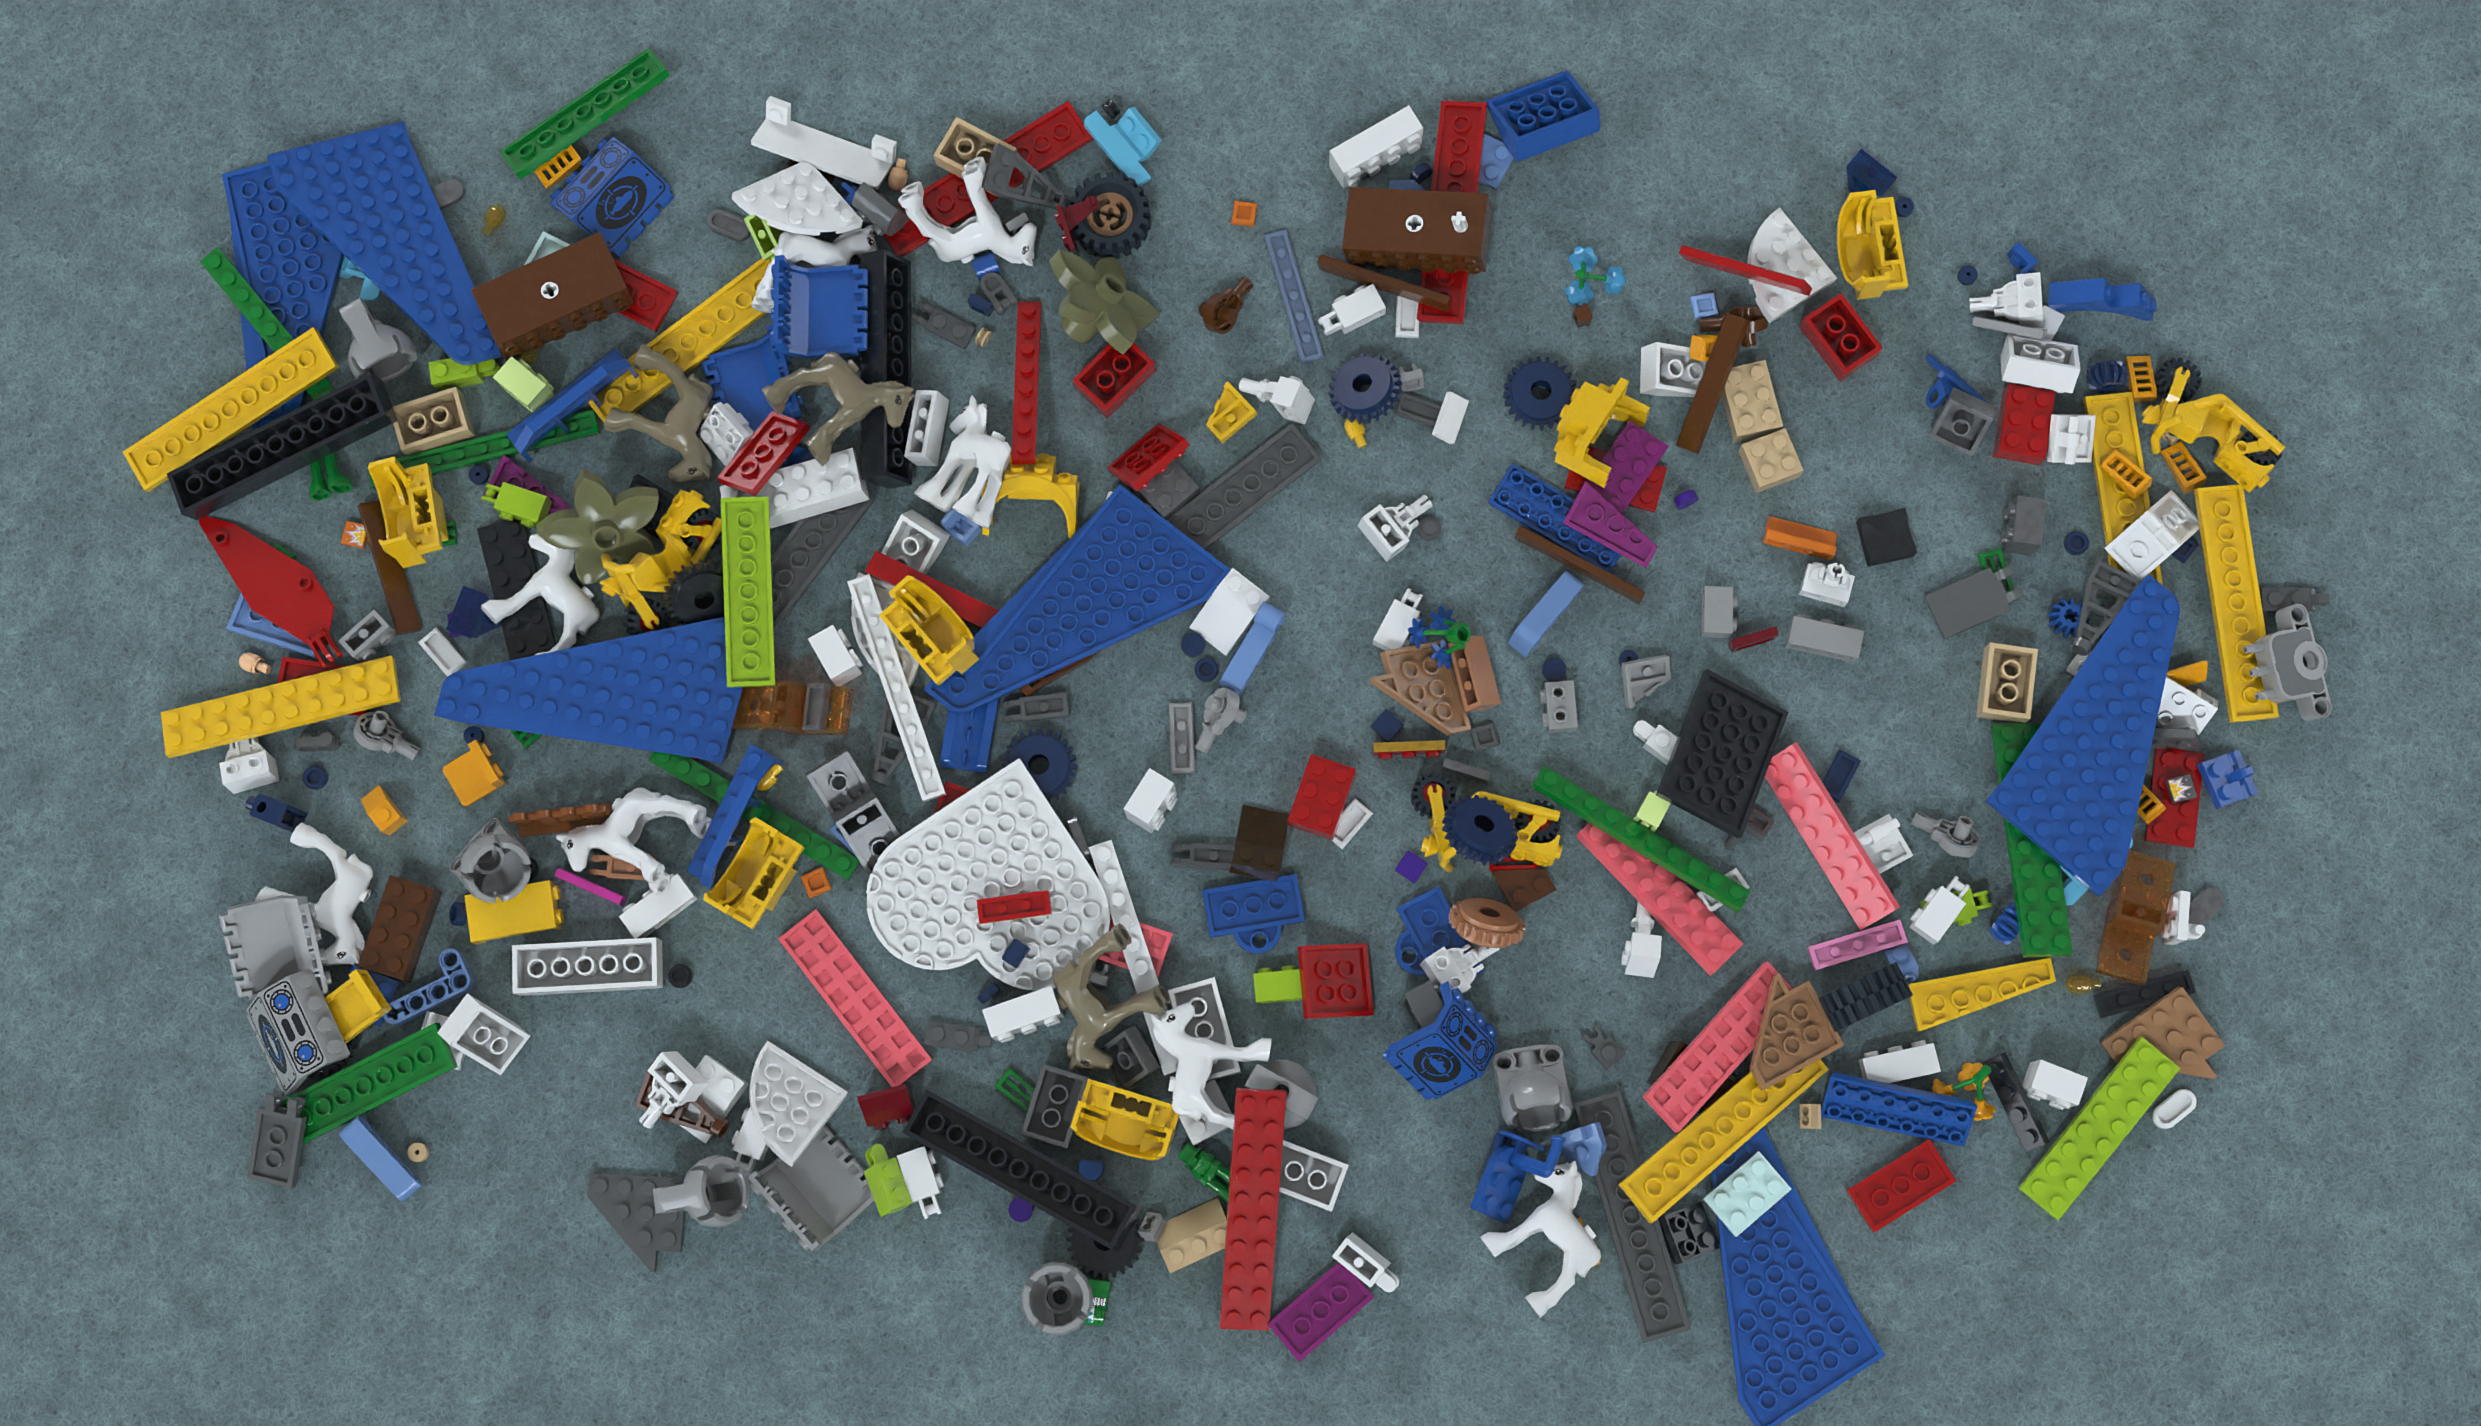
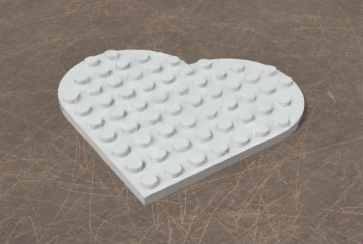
M1020 758L892 842L879 856L867 884V913L869 921L877 938L895 957L915 967L930 970L953 969L978 959L982 966L994 977L1020 989L1040 990L1052 986L1054 989L1057 988L1053 981L1055 973L1065 968L1070 959L1078 964V957L1093 946L1103 934L1109 932L1110 909L1103 885ZM1049 890L1052 908L1051 915L979 924L977 900ZM1016 938L1031 948L1017 969L1002 960L1003 954Z

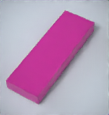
M558 868L554 875L624 907L627 901L626 897L562 868Z

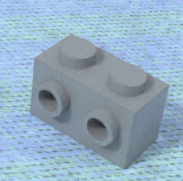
M1704 586L1701 600V637L1730 638L1733 631H1736L1737 617H1733V608L1737 607V594H1733V587Z
M373 609L338 642L354 659L363 663L372 659L376 654V650L382 645L390 643L396 631L382 614Z
M1574 680L1545 682L1544 689L1540 690V702L1545 704L1546 713H1542L1543 727H1547L1548 733L1576 731L1578 722Z

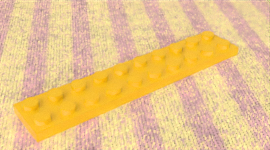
M763 258L758 260L649 342L647 346L654 351L660 352L670 362L683 368L684 375H686L709 357L708 355L714 354L767 314L755 310L751 303L771 260H763ZM637 352L627 359L633 368ZM634 368L639 375L636 379L628 370L596 396L602 403V406L598 407L592 399L588 403L600 419L605 422L613 406L635 413L674 383L665 374L655 369L642 371Z
M313 327L124 450L123 454L144 491L150 492L168 480L167 473L213 451L337 370L339 366L319 331Z
M2132 392L2086 396L2083 399L2085 415H2096L2092 460L2106 547L2151 508L2148 489L2137 500H2134L2099 467L2117 449L2145 472ZM2117 460L2110 468L2114 469L2120 461ZM2122 468L2118 474L2121 475L2127 468ZM2129 475L2125 480L2129 481L2134 475ZM2137 481L2133 486L2136 488L2141 482ZM2107 552L2109 565L2127 573ZM2159 564L2149 575L2163 585Z
M2239 484L2197 488L2194 490L2229 723L2278 718L2277 703L2269 699L2257 700L2255 698V694L2264 690L2261 676L2252 677L2249 674L2250 669L2258 667L2255 653H2245L2243 651L2244 646L2255 643L2258 638L2266 635L2244 489Z
M391 655L161 712L165 754L168 758H173L400 702L401 697L395 659Z
M1819 1059L1762 1091L1749 1071L1618 1185L1649 1223H1653L1829 1069Z

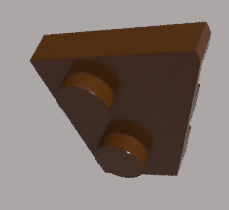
M1545 869L1499 870L1492 872L1508 904L1515 912L1556 891Z

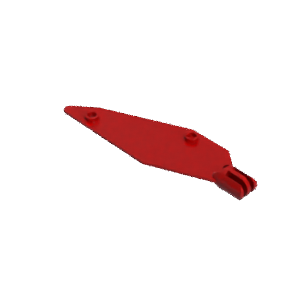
M208 516L199 519V525L251 610L309 645L323 668L327 667L328 664L319 651L320 649L331 663L336 661V658L328 645L331 646L339 658L343 656L330 634L335 607L312 570L234 523Z

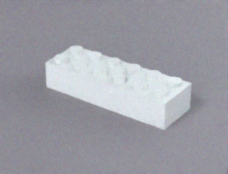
M853 448L830 454V460L823 467L816 459L778 469L756 496L726 485L719 487L721 498L768 496L770 529L870 500L866 481L861 479V458Z
M656 937L512 945L513 994L519 996L663 988L662 940Z

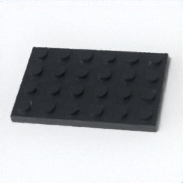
M1706 669L1702 673L1656 796L1736 838H1741L1789 712Z

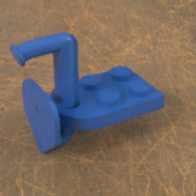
M1499 1129L1493 1143V1153L1487 1162L1470 1208L1507 1224L1524 1182L1526 1172L1543 1178L1550 1177L1559 1159L1563 1143L1566 1141L1565 1138L1559 1136L1551 1137L1552 1145L1546 1161L1542 1162L1524 1154L1527 1146L1542 1152L1545 1149L1544 1147ZM1507 1138L1513 1140L1512 1146L1505 1145Z

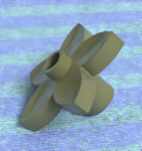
M1059 249L1050 259L1055 276L1069 291L1061 300L1059 310L1060 315L1063 316L1061 319L1062 327L1073 340L1087 344L1100 332L1113 348L1124 355L1134 343L1137 337V330L1149 327L1160 315L1143 297L1126 290V276L1115 257L1102 258L1092 267L1081 257Z
M582 469L575 480L573 488L576 509L555 511L546 516L536 526L537 534L548 544L561 549H575L574 565L577 577L583 586H589L607 574V570L603 567L601 561L603 553H608L612 562L614 558H617L624 564H628L639 552L648 555L657 554L651 535L642 527L649 523L657 510L658 490L657 488L634 487L624 490L615 496L604 480L596 474Z

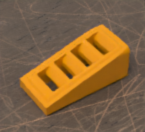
M570 145L569 148L562 150L552 157L550 161L539 166L534 172L544 187L549 189L569 176L573 171L581 168L582 165L580 163L582 159L572 145ZM570 155L573 160L569 162L566 156ZM560 160L565 163L566 166L564 168L558 163ZM555 165L559 172L555 174L551 166ZM547 170L552 178L548 180L543 171Z
M1692 335L1690 358L1698 361H1708L1718 335Z
M2127 356L2129 392H2132L2133 401L2153 402L2157 398V390L2150 356ZM2145 362V366L2134 367L2133 363ZM2146 371V375H2135V372ZM2136 380H2146L2147 383H2137ZM2138 388H2147V391L2138 392Z
M2182 441L2160 451L2184 495L2205 485L2206 475ZM2179 451L2182 453V455L2174 459L2170 457ZM2186 460V463L2177 467L2176 463ZM2188 468L2191 469L2190 472L2184 475L2181 473L2182 471Z
M2117 449L2099 465L2134 500H2137L2152 484V478ZM2117 460L2120 461L2114 469L2110 468ZM2126 467L2127 469L2121 475H2119L2118 472L2122 468ZM2129 475H2134L2129 481L2125 480ZM2140 481L2141 483L2135 488L2133 485Z
M2143 784L2140 800L2146 795L2149 799L2138 807L2137 814L2148 825L2164 812L2166 807ZM2153 802L2155 805L2144 813L2142 810Z

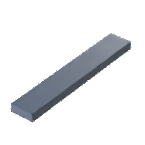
M1287 230L1264 235L1301 365L1324 359Z

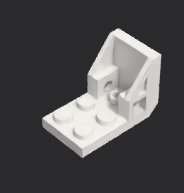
M2171 490L2105 549L2129 575L2142 580L2200 529L2198 517Z

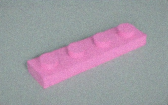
M1899 919L1807 947L1814 971L1906 944L1908 941Z

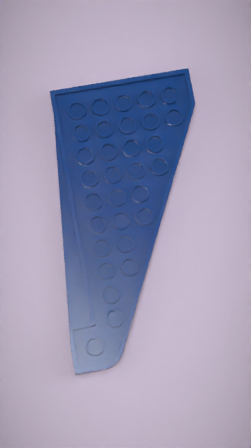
M404 121L267 155L277 190L453 361L462 365H473L502 357L471 291L474 285L412 147Z
M269 162L222 174L230 211L236 269L294 339L313 327L319 331L322 337L344 254L277 190ZM241 313L246 369L248 370L273 354L274 351ZM307 391L301 392L252 424L253 430L304 406Z
M1119 484L1102 507L974 636V653L980 659L963 674L955 671L939 686L931 680L924 691L951 712H970L1208 601L1218 585L1230 572V569Z
M2149 574L2131 593L2009 772L1985 800L1987 804L2098 897L2105 892L2126 866L2180 615V605L2175 595Z
M721 617L454 672L443 682L434 716L462 723L699 758L723 765L743 687L727 688L725 618Z
M1762 1127L1711 1172L1712 1188L1714 1189L1759 1151L1791 1188L1786 1195L1737 1237H1734L1716 1216L1738 1401L1754 1426H1777L1884 1357L1885 1354L1866 1326L1772 1145L1766 1129Z

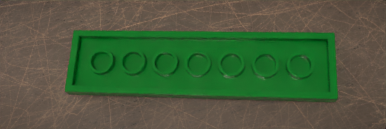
M648 48L499 152L521 180L542 164L550 161L552 157L562 150L569 148L572 143L586 136L598 125L605 123L608 118L625 109L634 100L645 95L647 91L661 84L670 74Z
M434 1023L284 1099L279 1107L287 1108L288 1099H295L297 1095L306 1097L304 1109L300 1114L307 1117L303 1145L348 1123L358 1115H364L457 1068L458 1065L449 1044L437 1033L441 1028L440 1023Z

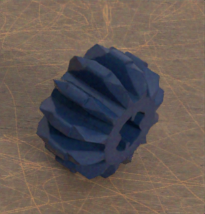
M2120 360L2097 362L2087 370V384H2089V388L2094 392L2100 391L2103 393L2105 391L2118 390L2128 382V370Z

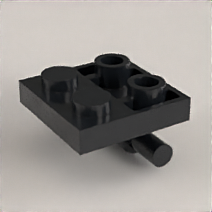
M1701 1201L1658 1218L1667 1249L1669 1248L1674 1264L1684 1263L1720 1248Z

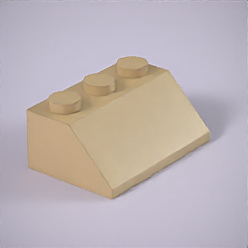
M1218 1198L1166 1221L1156 1242L1169 1273H1173L1225 1249L1227 1217Z

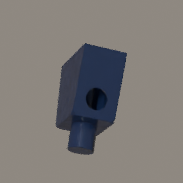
M260 793L257 797L250 796L245 803V808L250 810V816L292 833L300 823H304L308 815L305 811Z

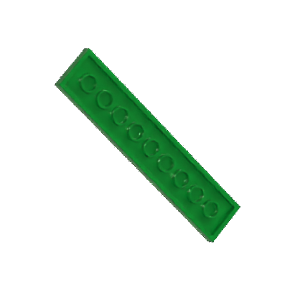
M1994 723L1990 726L1998 784L2001 783L2040 727V723ZM2003 817L2022 956L2069 957L2073 954L2060 864Z

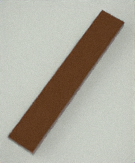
M1320 255L1318 258L1319 269L1327 273L1367 286L1374 284L1376 289L1449 312L1451 308V300L1448 295L1325 255Z
M1729 313L1726 314L1676 446L1699 454L1749 325V320Z
M380 500L360 503L358 510L396 634L402 635L418 632L422 628L404 569L395 558L384 552L379 543L380 539L383 541L387 540Z
M1522 526L1518 528L1515 535L1516 540L1640 604L1645 591Z

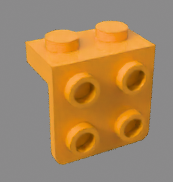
M476 739L467 744L470 751L443 767V773L461 804L465 807L472 805L506 784L502 777L504 773L498 763L494 764L490 757L493 755L486 743L482 744Z

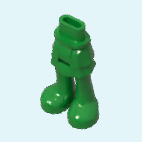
M336 452L310 464L311 485L309 497L311 500L320 501L330 498V491L346 493L353 489L352 481L348 477L341 475L338 470ZM321 460L325 461L327 483L324 479Z
M1188 1142L1178 1155V1158L1186 1163L1184 1165L1185 1168L1190 1166L1189 1170L1196 1180H1200L1203 1186L1216 1192L1228 1204L1229 1187L1218 1180L1216 1176L1218 1175L1229 1183L1230 1170L1223 1165V1161L1217 1160L1216 1156L1203 1151L1201 1147L1195 1148Z

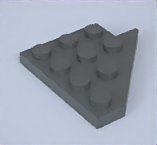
M590 1173L589 1200L650 1272H656L658 1251L682 1252L685 1211L655 1214L653 1189L682 1185L685 1178Z

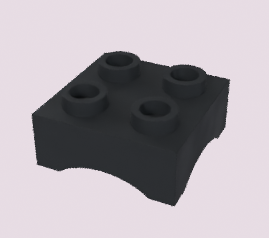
M1906 508L1860 517L1856 521L1867 567L1907 559L1916 555L1917 550L1911 536Z

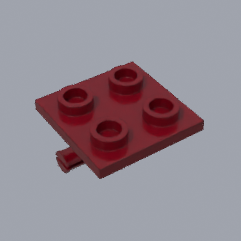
M1094 196L1087 197L1085 201L1065 208L1061 205L1056 206L1058 213L1054 215L1058 226L1065 232V235H1062L1064 246L1068 249V252H1072L1077 256L1081 255L1072 229L1093 211L1099 209V201Z

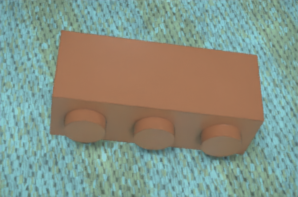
M1470 636L1469 641L1465 643L1464 649H1458L1451 653L1465 712L1483 711L1501 704L1484 636ZM1451 643L1448 644L1449 648L1455 645Z

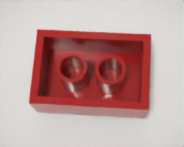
M1842 293L1803 318L1799 326L1840 382L1878 357L1883 349Z
M1134 343L1124 355L1108 344L1072 381L1074 388L1108 419L1156 371L1155 362Z
M2009 383L2004 388L1993 457L2040 465L2046 459L2051 414L2053 413L2056 391Z
M1311 754L1287 820L1288 826L1333 840L1356 777V769Z

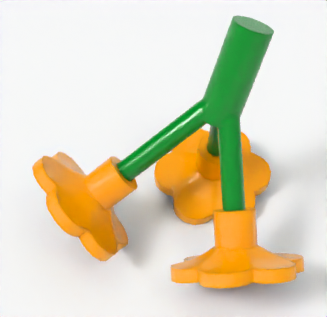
M1979 1062L1974 1064L1964 1063L1962 1071L1957 1076L1961 1083L1956 1085L1950 1084L1946 1086L1938 1078L1933 1080L1932 1091L1937 1094L1951 1096L1962 1087L1966 1091L1976 1090L1977 1097L1974 1103L1977 1104V1110L1973 1120L1991 1119L1995 1112V1107L1989 1105L1982 1097L1984 1083L1988 1081V1075L1991 1073V1068L1988 1065H1982Z

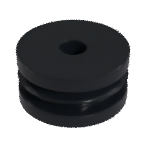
M1110 99L1102 104V108L1112 119L1121 113L1116 104Z

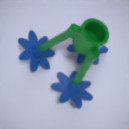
M1439 606L1438 614L1430 613V616L1435 621L1431 622L1428 627L1436 628V630H1428L1427 627H1423V618L1419 619V621L1413 618V627L1408 628V632L1413 634L1409 642H1415L1416 648L1419 649L1421 642H1427V635H1446V639L1455 645L1451 648H1446L1444 640L1440 641L1439 646L1432 644L1431 647L1435 653L1431 654L1430 658L1438 659L1437 668H1441L1444 664L1447 669H1451V653L1458 649H1464L1471 633L1467 623H1458L1456 620L1451 619L1450 616L1453 610L1449 609L1445 612L1443 606Z

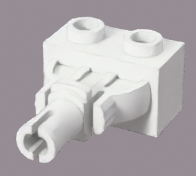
M2040 272L2016 274V281L2009 282L2000 289H1993L1991 296L1969 298L1970 313L1992 311L1995 317L2004 316L2009 320L2019 321L2020 325L2030 327L2044 326Z
M1280 376L1278 382H1270L1269 379L1258 382L1242 378L1239 384L1241 392L1256 395L1261 402H1265V400L1270 401L1283 418L1301 424L1306 423L1315 401L1309 392L1310 390L1303 385V381L1294 376L1289 378Z
M1422 495L1421 498L1405 508L1404 503L1399 504L1397 507L1383 508L1380 504L1361 518L1358 524L1359 529L1386 562L1405 549L1410 541L1409 538L1412 530L1419 525L1418 520L1415 519L1426 510L1432 508L1431 501L1426 502L1428 499L1426 495Z
M1819 562L1809 563L1805 568L1798 595L1845 607L1849 601L1855 576L1850 575V572L1845 570L1842 564L1837 565L1838 563L1828 564L1827 567Z
M258 737L230 743V749L226 754L225 762L219 763L222 784L233 794L279 781L276 760L259 744Z
M1637 901L1636 917L1631 921V926L1635 927V933L1633 932L1630 941L1625 943L1621 965H1625V974L1654 978L1661 957L1662 936L1650 935L1654 926V920L1651 918V914Z
M1469 944L1462 948H1450L1447 950L1443 947L1424 959L1420 966L1433 985L1437 983L1439 986L1448 981L1454 988H1459L1463 995L1471 988L1470 984L1474 981L1476 973L1484 968L1483 964L1475 968L1473 967L1491 954L1499 951L1500 948L1487 949V947L1479 945L1464 954L1465 951L1471 948Z
M677 1051L661 1052L648 1070L654 1077L652 1091L648 1095L650 1105L639 1121L641 1123L644 1122L643 1125L646 1128L652 1129L662 1113L671 1114L675 1107L682 1106L687 1102H695L709 1082Z

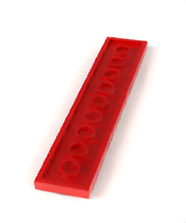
M1067 101L1003 141L1016 147L1018 154L1041 173L1093 141V137L1085 129L1084 123L1070 102ZM1013 168L1009 186L1016 188L1024 183L1025 176L1017 168ZM952 173L924 189L923 205L928 214L940 224L953 227L976 213L967 193L964 180ZM985 191L990 203L1000 198ZM899 204L898 206L905 211V208ZM911 219L894 235L888 236L884 233L887 242L895 254L900 257L906 256L931 239L924 237Z
M1441 101L1431 191L1478 193L1487 116L1486 102ZM1434 269L1432 272L1422 271L1420 286L1448 295L1451 300V308L1449 312L1418 303L1417 320L1419 322L1464 325L1469 273L1466 271L1447 273L1439 269Z
M1236 1088L1219 1320L1220 1329L1269 1331L1268 1323L1270 1322L1286 1090Z

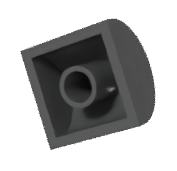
M865 182L860 185L853 197L852 206L856 209L857 215L860 216L863 222L867 219L874 224L871 228L880 236H883L884 233L888 236L894 235L910 219L904 210L880 190Z
M1137 1025L1124 1030L1100 1048L1112 1056L1113 1064L1111 1069L1124 1090L1141 1082L1161 1068L1158 1056L1150 1050L1146 1035L1139 1031Z

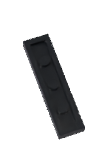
M2188 969L2093 995L2101 1019L2153 1005L2178 986H2182L2188 995L2194 994L2196 991Z
M2006 1052L1981 1062L1982 1065H1988L1991 1068V1073L1988 1077L2025 1151L2027 1152L2050 1142Z

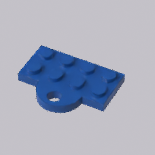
M1297 874L1278 877L1277 882L1258 880L1202 890L1210 938L1234 934L1238 945L1249 953L1262 954L1270 951L1277 945L1280 939L1281 926L1305 922ZM1256 935H1263L1267 941L1264 947L1257 948L1253 945L1252 940Z
M1439 886L1396 908L1407 930L1397 940L1395 956L1400 967L1407 973L1417 976L1426 975L1420 966L1421 962L1443 947L1447 950L1450 948H1462L1467 944L1471 946L1469 941L1461 937L1455 928L1451 927L1452 924L1449 923L1448 919L1451 907ZM1472 946L1469 950L1465 951L1464 954L1473 949ZM1406 950L1413 951L1416 956L1415 961L1405 963L1402 960V953ZM1484 968L1477 972L1476 976L1485 971Z

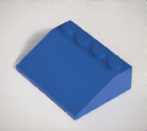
M1568 70L1486 100L1487 108L1504 144L1517 162L1600 131L1599 109Z

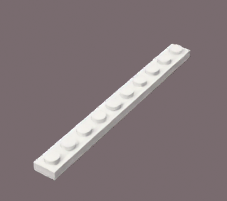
M868 574L847 581L922 801L926 802L946 795L889 628L879 617V614L883 611L871 576Z
M1112 840L1091 846L1089 850L1099 880L1107 895L1114 926L1119 923L1122 924L1131 937L1132 942L1127 945L1123 953L1136 992L1138 994L1150 990L1160 984ZM1143 1012L1164 1076L1175 1073L1178 1065L1177 1057L1171 1055L1155 1039L1154 1023L1151 1017L1155 1014Z

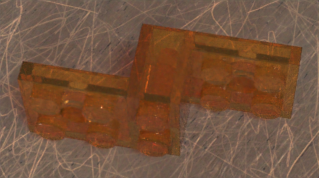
M775 681L774 686L743 687L732 728L737 730H777L790 735H848L854 688L848 686L831 687L829 707H832V711L827 716L826 731L807 732L802 730L807 691L806 685L794 681ZM759 702L757 710L754 711L755 703Z
M2129 850L2126 866L2122 870L2117 898L2108 905L2095 973L2141 986L2146 984L2154 938L2164 930L2176 863ZM2141 875H2148L2152 879V885L2143 884ZM2126 950L2130 954V961L2122 960L2119 951Z

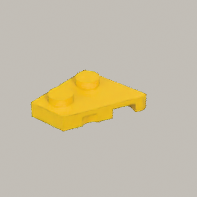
M1227 381L1224 385V391L1220 399L1217 400L1214 412L1210 415L1206 426L1223 444L1257 415V412Z

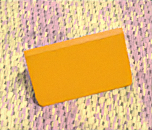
M2203 660L2167 671V677L2184 687L2206 681L2208 662Z

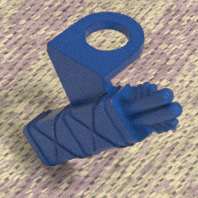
M1931 354L1925 357L1928 363L1939 371L1936 376L1940 378L1927 393L1926 404L1929 408H1937L1949 397L1954 387L1987 402L1948 365L1944 367ZM1938 391V398L1932 403V396L1934 392Z

